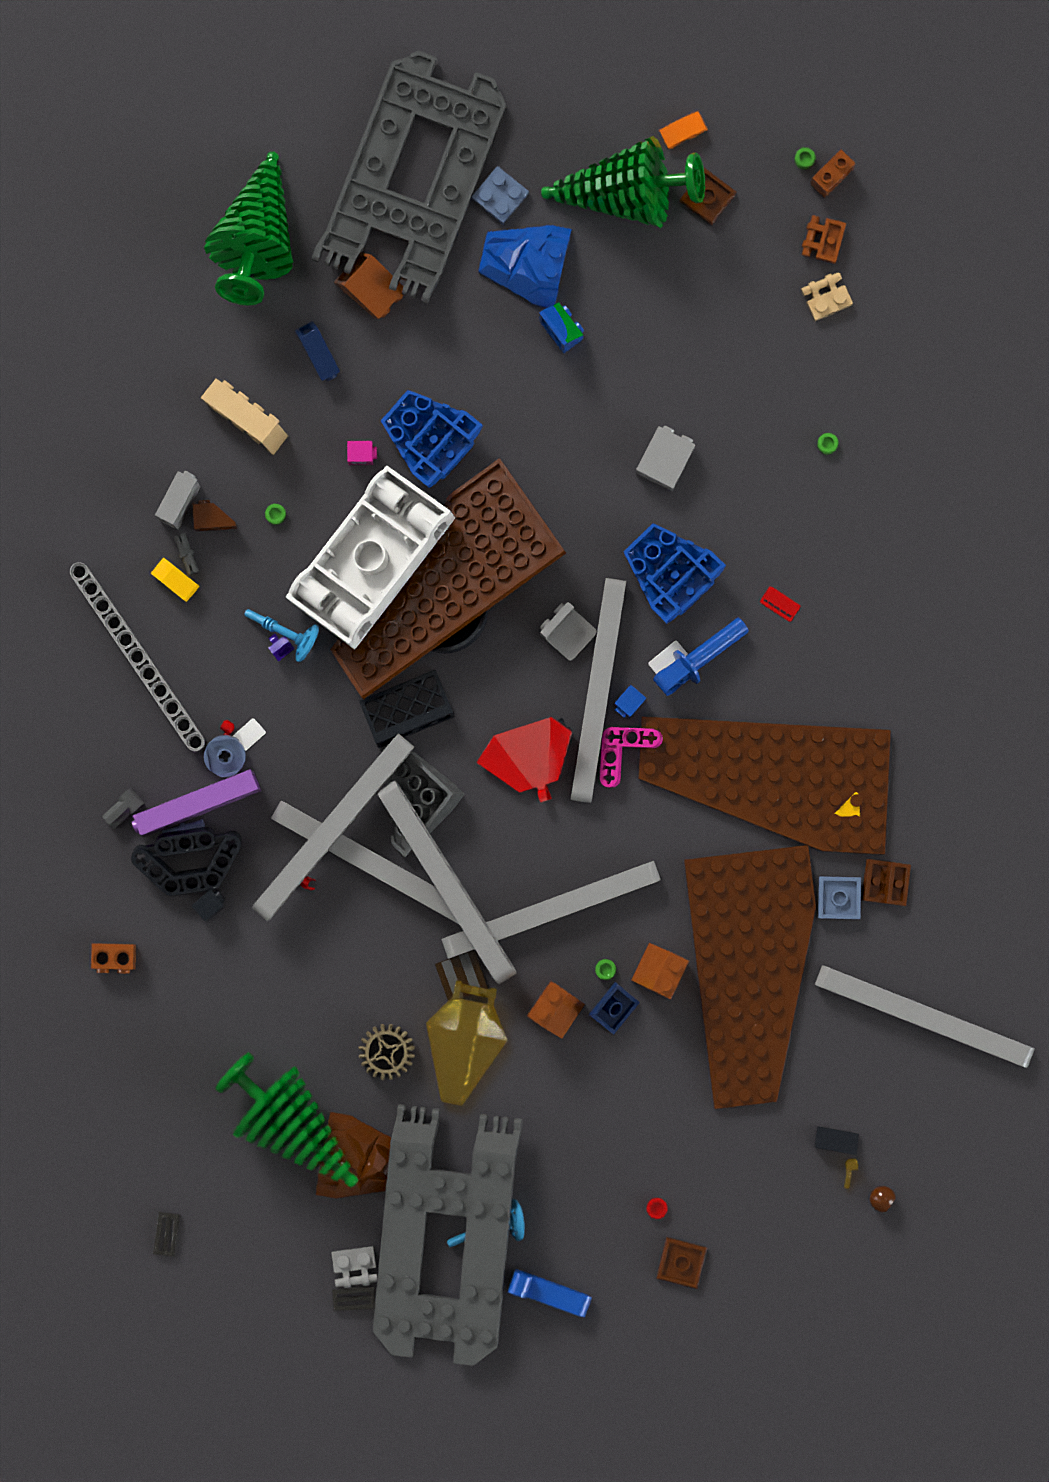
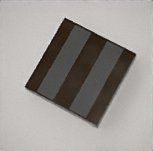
M474 950L435 964L449 1003L488 989Z

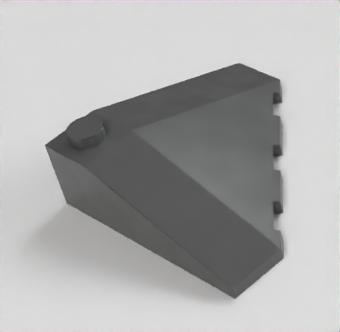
M413 751L387 780V785L393 781L399 784L429 833L453 811L465 795L452 781ZM390 815V823H394L395 836H391V844L407 858L413 850Z

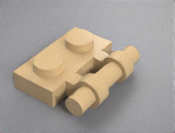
M839 272L834 275L828 274L824 279L818 282L812 281L808 283V286L801 288L804 296L810 293L813 296V299L807 301V305L814 321L853 305L845 285L839 288L836 287L835 283L842 280ZM828 286L830 291L820 295L818 290Z

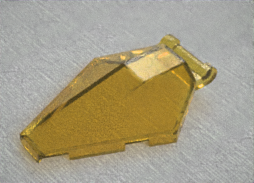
M456 980L453 997L426 1023L442 1102L462 1106L508 1041L494 1007L497 992L495 988L475 987L462 984V981ZM460 992L489 998L488 1004L459 998Z

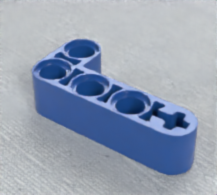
M515 1269L508 1288V1292L516 1296L528 1297L581 1317L586 1316L592 1299L587 1294Z

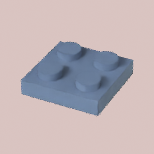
M497 166L471 198L499 222L504 224L526 198L529 191Z
M819 876L818 918L860 919L861 877Z

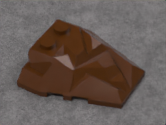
M330 1112L328 1125L332 1131L324 1141L323 1146L333 1137H336L338 1143L330 1154L333 1156L339 1149H342L344 1156L339 1163L343 1165L348 1160L351 1165L348 1171L358 1178V1182L350 1188L341 1178L338 1181L331 1179L335 1173L333 1170L327 1173V1175L320 1174V1170L325 1165L322 1162L318 1172L316 1195L343 1198L386 1191L391 1137L359 1121L352 1115Z

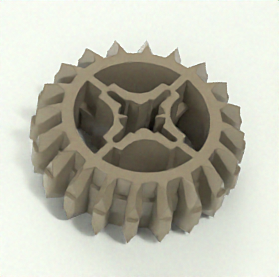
M381 1024V1031H378L377 1027L374 1026L373 1031L375 1034L372 1035L371 1032L367 1031L366 1035L369 1037V1040L361 1039L363 1043H366V1047L359 1046V1050H365V1054H360L359 1058H366V1061L362 1062L361 1065L369 1064L370 1067L367 1068L366 1072L369 1073L372 1069L375 1070L373 1073L374 1078L377 1077L379 1072L381 1073V1080L385 1079V1074H388L389 1080H393L392 1073L395 1072L399 1078L401 1077L400 1069L405 1073L408 1071L404 1067L405 1064L412 1066L413 1063L407 1059L408 1057H415V1054H409V1050H414L415 1046L408 1047L407 1043L411 1042L412 1038L405 1040L404 1037L408 1032L404 1031L400 1035V1026L395 1031H392L393 1024H389L388 1030H385V1025ZM382 1035H393L400 1042L389 1045ZM376 1038L380 1049L377 1054L370 1057V1046ZM384 1046L387 1049L397 1047L390 1053L392 1055L390 1058L387 1055L377 1057L381 1054V1051H384L382 1050ZM403 1047L404 1057L397 1066L394 1053ZM385 1059L392 1069L379 1068L373 1062Z

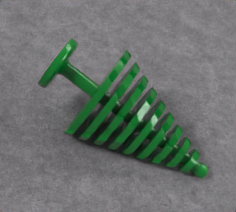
M651 136L645 139L646 142L640 141L630 149L626 148L621 153L613 154L609 159L606 157L598 162L600 166L596 163L588 166L589 169L584 168L576 172L575 175L570 174L566 176L564 182L562 179L555 181L554 187H543L541 195L543 199L554 197L558 203L563 204L566 200L568 205L574 207L578 204L582 209L587 210V207H590L594 212L600 213L602 210L607 215L612 216L614 214L619 218L626 217L628 220H638L643 224L649 225L650 223L655 227L661 228L664 226L661 222H666L667 214L664 210L669 208V200L666 198L669 197V187L686 185L692 202L701 203L705 196L704 167L698 153H691L686 160L685 173L668 174L666 166L661 161L665 160L662 147L658 139Z
M269 152L267 154L266 160L260 163L257 170L248 180L246 187L242 188L232 205L226 210L225 217L220 219L213 228V232L208 235L204 242L206 243L204 250L206 254L211 253L209 258L214 263L219 262L218 266L224 270L234 268L232 273L224 274L217 279L215 290L225 300L238 305L249 306L262 302L265 294L263 286L254 279L280 278L289 273L293 267L288 223L286 222L285 199L282 196L284 195V190L281 187L283 186L280 178L281 168L279 165L276 166L279 160V155L276 152Z
M248 1052L241 1057L223 1076L215 1088L217 1092L225 1093L237 1083L256 1101V1104L236 1127L233 1135L241 1138L249 1132L245 1140L250 1143H254L263 1135V1138L258 1143V1147L262 1149L268 1147L276 1140L270 1149V1152L273 1154H278L294 1139L283 1153V1158L289 1160L305 1145L306 1147L297 1156L294 1163L301 1165L314 1153L315 1156L306 1167L307 1169L314 1170L324 1162L325 1165L320 1170V1174L327 1175V1173L333 1170L335 1173L331 1177L332 1180L338 1181L341 1178L348 1187L355 1186L358 1178L348 1171L351 1167L349 1161L347 1160L343 1165L339 1163L344 1156L342 1149H339L333 1156L330 1154L338 1143L336 1137H333L323 1147L321 1146L332 1131L329 1125L325 1126L314 1138L312 1137L325 1121L323 1114H319L304 1128L315 1115L319 1106L315 1101L303 1111L312 1098V1094L309 1090L301 1094L306 1086L303 1078L294 1083L300 1073L297 1066L286 1072L265 1093L245 1074L253 1063L254 1056Z

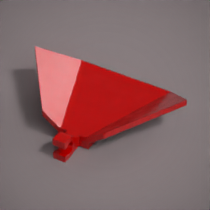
M552 717L494 735L476 763L519 793L537 787L540 802L550 800L552 797L547 784L559 780L572 731Z

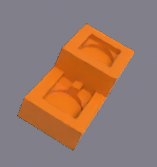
M699 111L659 131L668 149H671L687 139L691 140L708 129Z

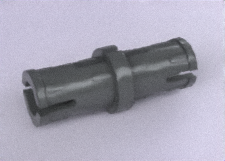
M182 533L180 536H174V540L180 552L178 556L183 561L187 576L194 575L193 573H199L200 570L196 564L195 552L191 550L187 534Z

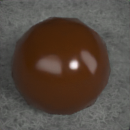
M878 1186L870 1194L871 1206L879 1212H887L896 1199L895 1192L887 1186Z

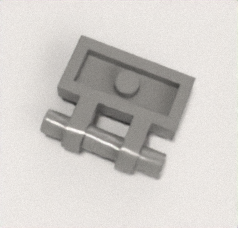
M374 1246L331 1252L334 1273L343 1272V1278L335 1279L336 1288L344 1287L346 1289L351 1288L352 1285L359 1284L368 1286L370 1283L378 1281L377 1274L369 1275L368 1268H376ZM361 1270L362 1276L350 1277L349 1271Z

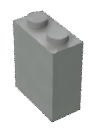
M658 426L636 469V473L673 491L695 448V444L692 443L693 440L685 435L680 437L674 434L675 431L667 426H663V428Z
M184 471V473L177 472L155 514L159 521L177 530L180 528L201 487L195 475Z

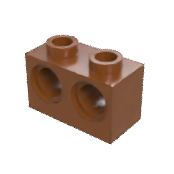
M841 149L812 178L810 184L825 198L854 169L856 163Z
M92 943L91 969H96V973H109V969H117V973L130 974V969L135 970L136 944ZM102 952L108 955L106 964H101L98 961V956ZM122 953H126L129 956V962L126 965H122L119 962V956Z

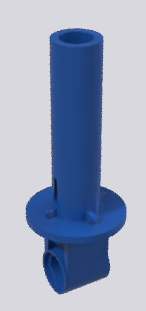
M736 618L687 656L676 650L673 652L676 661L659 671L653 678V681L666 696L674 693L688 680L698 684L700 682L698 670L749 632L747 626L740 618Z

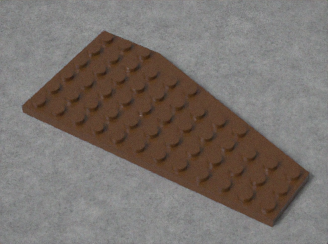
M500 458L449 494L443 506L455 516L454 521L354 650L340 638L330 649L363 699L566 554Z
M642 717L641 728L658 730L663 736V741L657 748H640L638 779L820 851L885 854L891 730ZM652 733L651 737L643 736V740H649L653 744V741L657 740V736H654ZM849 798L852 806H859L860 816L840 817L835 814Z
M804 845L684 860L714 1109L777 1102L816 909L809 847Z

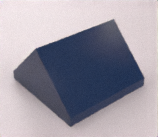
M614 982L589 1015L614 1035L640 1002Z

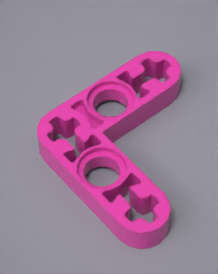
M607 728L602 735L600 782L602 785L614 788L620 783L622 747L657 748L663 741L661 732L647 728ZM613 732L615 735L622 736V740L613 739L612 742L608 739V735H612ZM635 732L638 738L635 743L631 744L628 742L627 737L629 733ZM652 733L654 736H657V740H654L653 744L649 740H643V736L651 737ZM614 752L616 760L610 764L607 762L606 756L608 753ZM606 766L616 767V770L611 769V776H614L615 779L610 784L606 780V776L610 775V770L606 769Z

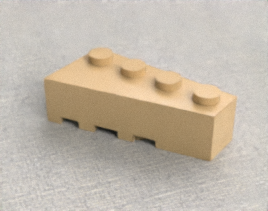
M215 379L201 399L226 420L230 419L231 423L242 432L246 431V434L259 445L262 443L267 451L274 455L288 437L278 423L280 421L272 414H269V416L264 414V409L257 403L250 404L248 402L249 398L242 392L235 393L233 391L234 387L225 380L220 382Z

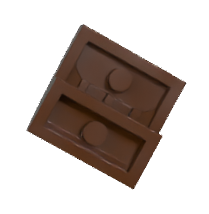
M866 859L861 900L906 906L911 865Z

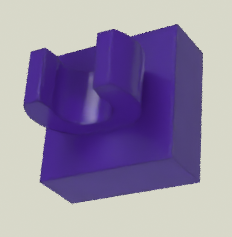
M273 634L269 638L273 645L268 649L278 661L295 649L285 636L279 639L276 634Z

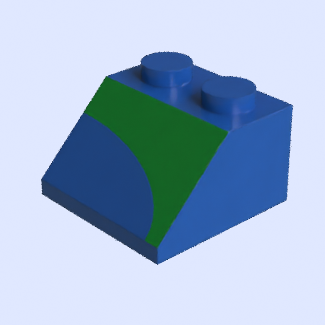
M556 303L539 312V322L564 354L583 340L584 335L582 333L584 329L578 322H573L570 318L572 314L565 305L562 307L560 303Z

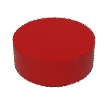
M652 1198L647 1203L646 1209L651 1218L661 1219L666 1215L668 1207L663 1199Z

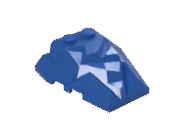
M547 225L487 232L478 273L500 286H505L512 293L529 300L531 304L548 308L556 304L571 229Z
M409 390L404 393L381 420L412 474L428 488L435 485L440 479L448 476L473 447V441L483 427L468 412L456 410L447 404H440L432 401L431 398Z
M654 523L624 551L651 609L666 624L674 620L678 615L684 614L713 586L714 580L726 567L712 551L706 548L703 549L690 540L686 541L675 533Z

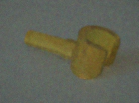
M856 1158L848 1159L845 1162L846 1180L844 1188L850 1187L852 1171L858 1170Z

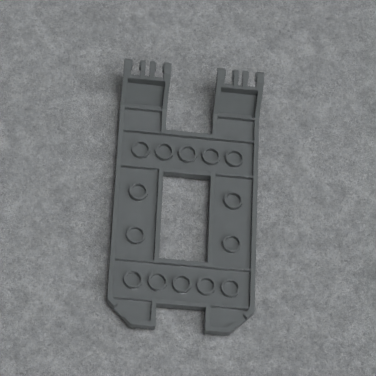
M416 51L411 53L410 56L391 62L327 229L318 242L311 260L319 262L323 250L327 251L329 254L325 259L324 264L329 267L334 255H337L333 268L338 269L341 259L346 258L348 262L345 265L344 272L351 274L354 265L364 250L371 229L409 242L404 257L393 275L389 289L397 290L400 279L407 282L402 289V294L407 295L413 283L414 286L410 297L416 298L418 288L421 286L426 288L421 300L428 303L444 270L505 112L506 103L495 79L475 72L469 89L465 90L431 77L437 57ZM415 116L452 129L425 203L387 189Z
M399 1104L390 1143L373 1332L391 1355L411 1358L414 1356L415 1337L455 1342L453 1363L474 1366L498 1347L515 1163L522 1133L523 1119L516 1118L514 1120V1133H507L509 1118L503 1117L502 1130L498 1132L500 1116H495L493 1119V1131L486 1130L488 1115L481 1114L473 1150L471 1174L431 1169L433 1147L440 1121V1109L433 1108L431 1123H425L427 1108L421 1107L419 1122H416L418 1106H413L411 1108V1120L406 1121L404 1120L406 1105ZM427 1212L467 1217L459 1299L419 1294Z

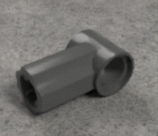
M129 788L102 817L113 829H116L130 815L132 816L145 805V802L132 788Z

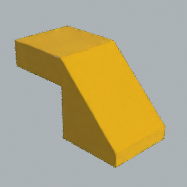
M164 557L151 572L155 578L185 602L200 587Z

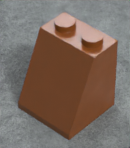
M363 252L354 265L352 273L347 274L343 271L334 281L340 289L373 318L377 319L380 317L384 318L390 311L389 307L394 302L400 301L404 296L402 294L404 286L399 282L397 290H390L389 286L393 275L375 257Z
M649 943L631 980L671 999L689 961Z
M550 981L527 1016L562 1039L585 1004Z

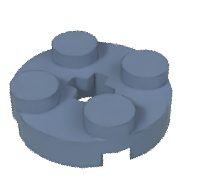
M220 735L213 738L207 744L204 752L206 767L220 777H230L237 774L243 767L246 759L243 744L236 737L230 735ZM224 750L231 755L228 757V761L219 758V755Z

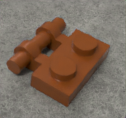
M812 215L811 222L807 225L808 233L806 240H803L802 256L810 257L811 250L817 251L816 259L836 264L846 223L826 218L825 225H820V217ZM817 232L822 233L820 243L814 242Z

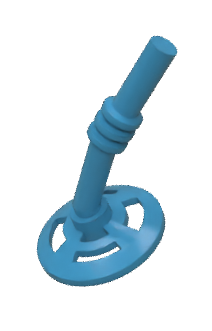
M247 609L244 614L245 617L261 624L266 630L270 632L275 631L295 641L294 644L297 645V662L305 659L318 635L319 626L316 624L308 628L304 634H297L278 624V621L268 616L264 617L250 609Z
M512 1199L509 1230L516 1241H521L524 1237L523 1213L518 1201ZM466 1232L448 1239V1246L453 1247L465 1242Z

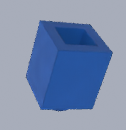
M630 685L614 703L617 707L615 711L623 718L625 716L630 718L643 704L646 697Z

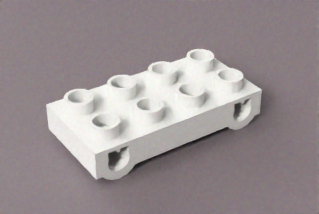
M386 465L383 470L374 476L367 486L363 497L310 566L294 580L286 598L355 650L454 521L455 516L446 507Z

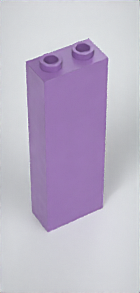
M247 770L133 815L134 821H132V825L136 833L147 837L261 792V788L255 773L252 770Z

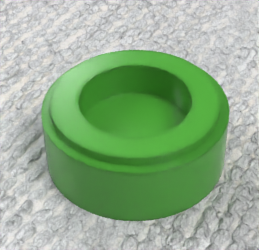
M809 148L799 149L795 155V164L800 169L806 170L811 168L815 163V153Z
M825 433L818 439L817 447L823 454H832L838 447V439L832 433Z
M271 504L265 511V517L270 524L279 525L286 519V511L280 504Z
M608 959L599 961L595 967L596 975L602 980L613 978L616 973L615 964Z

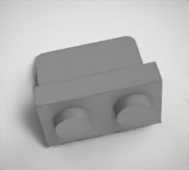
M567 602L565 605L561 603L554 611L556 615L551 621L547 619L540 626L542 629L540 635L567 660L572 661L592 640L597 630Z

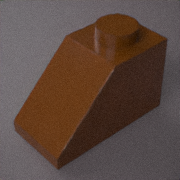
M199 500L198 504H193L194 529L196 532L237 529L236 522L214 503H210V500Z

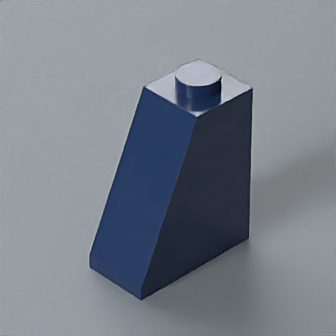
M311 321L294 330L322 381L334 379L340 370L314 322Z

